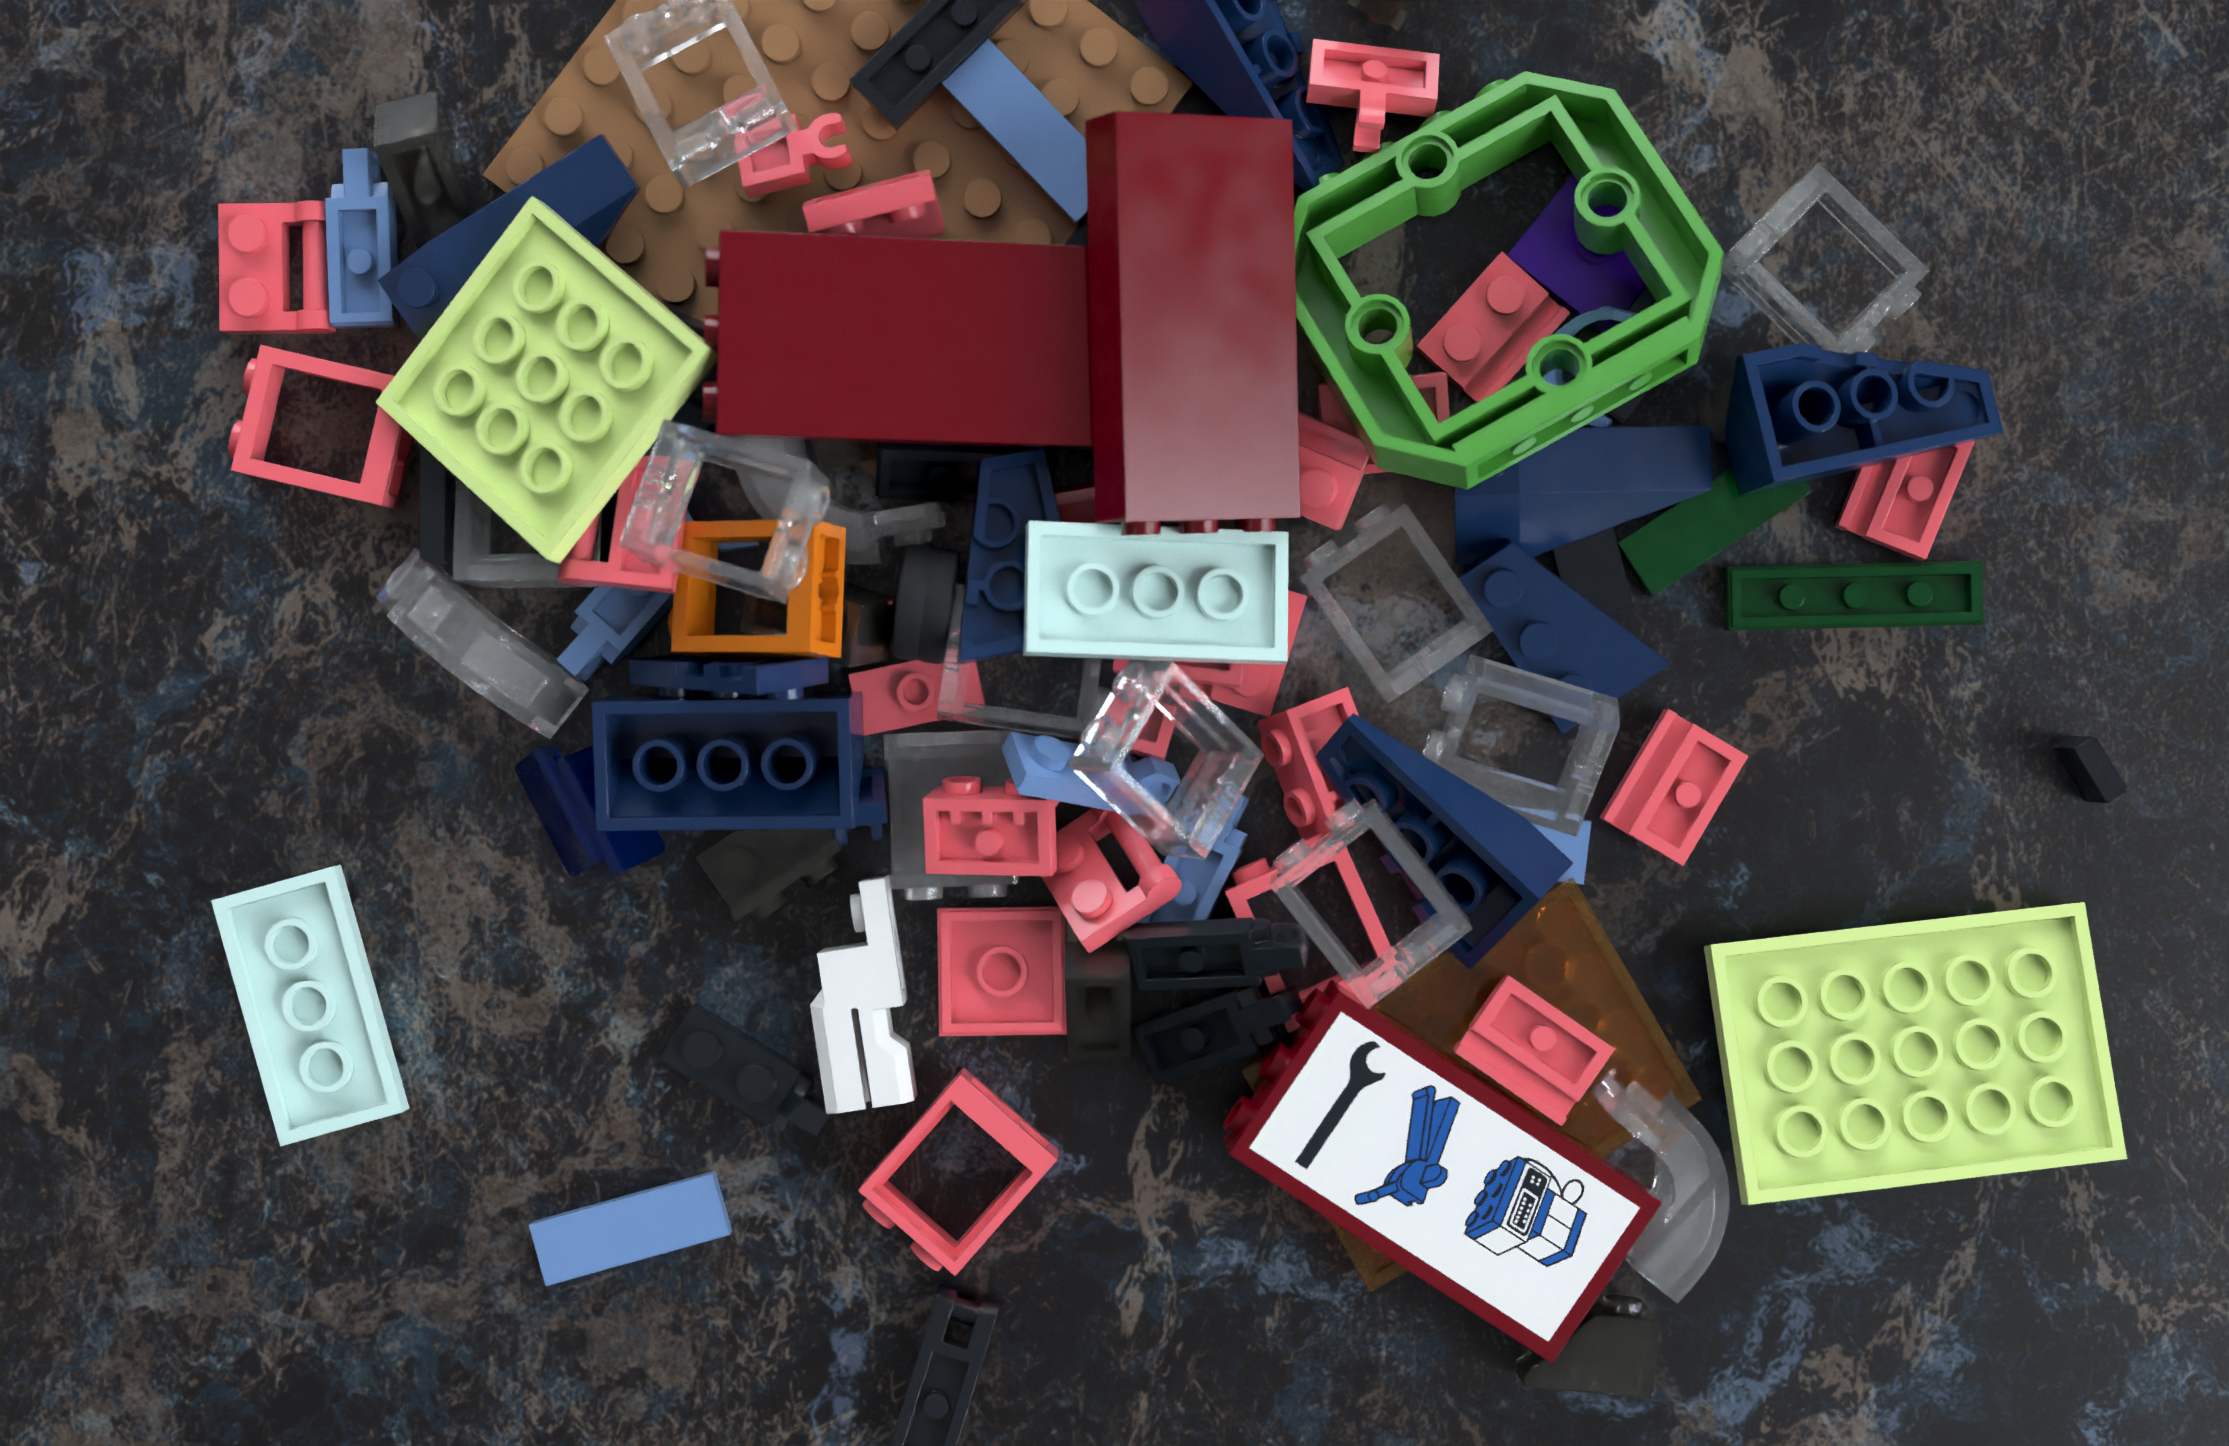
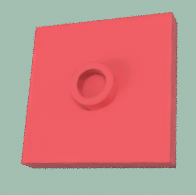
M1058 905L937 908L939 1036L1067 1035L1066 919Z

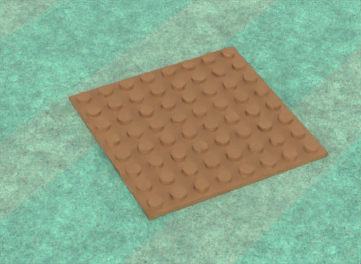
M616 0L482 174L507 193L599 134L605 135L641 188L599 250L664 306L703 322L704 314H717L718 288L705 287V247H718L720 229L809 233L802 206L806 200L931 169L945 223V231L942 234L924 239L1064 245L1081 224L1080 222L1076 226L950 96L943 86L896 131L851 85L850 79L930 0ZM1029 0L990 39L1084 138L1085 120L1113 111L1172 114L1194 85L1193 81L1088 0ZM828 113L841 114L847 127V133L830 137L826 141L825 147L846 144L853 160L850 165L841 169H827L820 164L808 166L811 183L751 198L748 197L742 187L733 129L795 114L801 129L804 130L808 129L811 123L821 115ZM828 441L875 478L877 443Z

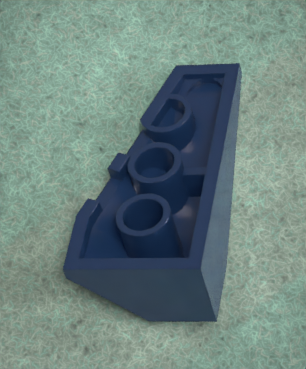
M1133 0L1143 24L1151 31L1161 50L1225 114L1232 117L1292 119L1293 181L1304 192L1320 185L1319 178L1321 176L1336 172L1344 165L1324 105L1306 103L1308 85L1305 84L1297 57L1304 53L1305 50L1299 32H1287L1277 0Z
M599 134L430 240L377 281L412 332L422 341L531 196L549 206L599 249L641 187L605 135Z
M1798 343L1743 354L1737 357L1724 437L1739 496L1997 436L2004 432L1988 370L1920 360L1907 363L1877 358V354L1857 351L1853 354L1821 350L1822 346Z
M1710 426L1581 427L1468 490L1453 486L1456 565L1472 564L1508 539L1530 556L1535 557L1711 491Z
M1354 713L1346 719L1315 756L1354 819L1368 824L1382 845L1385 852L1379 858L1390 875L1399 872L1417 902L1411 908L1422 925L1469 970L1545 896L1573 864L1566 855L1525 817Z

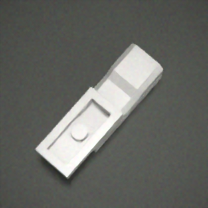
M889 875L862 879L858 882L860 893L850 895L851 914L855 932L866 931L867 942L823 948L817 953L822 990L810 1004L826 1114L866 1109V1102L872 1101V1108L903 1104L914 1101L918 1095L910 1042L893 1031L890 1012L892 1007L903 1006L908 1000Z

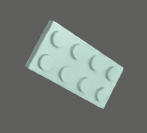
M1028 521L1025 538L1023 656L1283 665L1288 661L1289 532H1244L1243 530L1219 529V533L1179 534V527L1160 526L1161 534L1121 535V527L1118 524Z
M341 865L211 900L280 1147L402 1113L410 1109Z

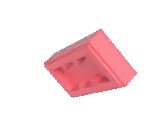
M956 651L948 653L943 664L914 660L848 674L851 691H862L864 736L987 711L977 662L956 666L958 653Z

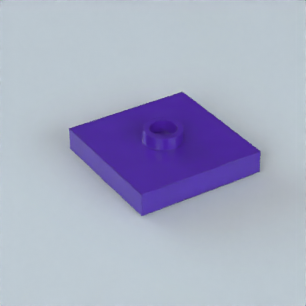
M1572 173L1507 256L1543 287L1551 297L1575 316L1599 309L1605 305L1627 310L1645 288L1646 284L1623 250L1613 254H1597L1586 249L1578 241L1574 231L1575 189L1579 183ZM1602 205L1596 207L1593 212L1601 217H1612L1618 215L1621 210L1613 205ZM1612 319L1600 320L1588 324V326L1600 335L1613 328L1618 321Z

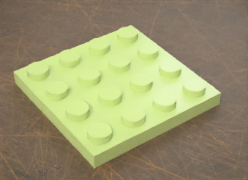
M531 196L376 400V403L547 560L560 564L715 364L717 352L704 344V340L549 206Z

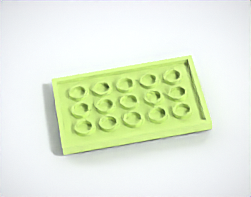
M2085 902L1704 946L1741 1204L1752 1205L2127 1159Z

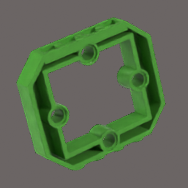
M1527 71L1518 74L1508 81L1504 79L1496 80L1482 88L1472 101L1452 112L1444 110L1435 113L1422 123L1419 130L1396 143L1388 141L1380 144L1378 153H1367L1363 161L1340 174L1333 172L1319 178L1320 185L1298 196L1294 209L1297 335L1378 469L1468 490L1698 362L1720 282L1724 252L1615 89ZM1552 141L1579 183L1575 189L1574 231L1578 241L1586 249L1597 254H1613L1623 250L1657 303L1584 344L1579 339L1568 334H1553L1542 338L1532 346L1527 355L1526 376L1447 420L1438 423L1405 370L1413 355L1411 323L1406 307L1398 299L1387 294H1371L1361 298L1339 263L1338 258L1416 215L1437 216L1447 212L1456 205L1461 195V190ZM1425 168H1437L1443 171L1439 176L1432 179H1422L1415 176L1416 173ZM1602 205H1613L1618 207L1621 212L1612 217H1601L1596 215L1593 210ZM1378 329L1388 330L1395 334L1393 338L1383 344H1371L1364 340L1369 333ZM1562 369L1571 372L1575 379L1565 385H1552L1546 382L1543 376L1550 371Z

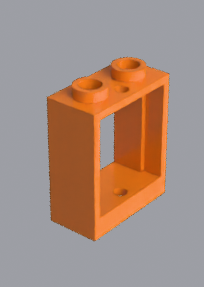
M817 519L685 522L676 594H673V607L668 617V628L672 637L671 652L704 658H841L846 527ZM790 542L787 635L714 636L718 543Z

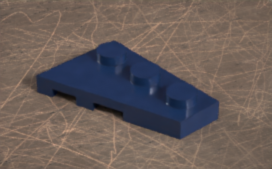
M1044 448L984 458L978 464L956 666L1023 653L1026 524L1028 521L1061 522Z
M1509 539L1455 575L1562 734L1671 664L1665 657L1649 645H1646L1619 622L1571 588L1569 584Z
M664 654L629 659L630 685L656 687V697L695 695V690L709 691L710 698L716 699L748 697L749 694H764V699L766 700L804 698L803 687L829 683L828 658H704L692 655Z

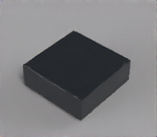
M2070 736L2052 747L2085 801L2109 803L2127 792L2125 783L2097 738L2092 736Z

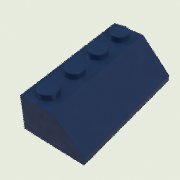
M862 691L804 692V698L792 700L764 699V694H749L748 697L729 699L710 698V694H695L686 697H656V694L610 695L591 702L596 831L853 829L856 827L864 761Z

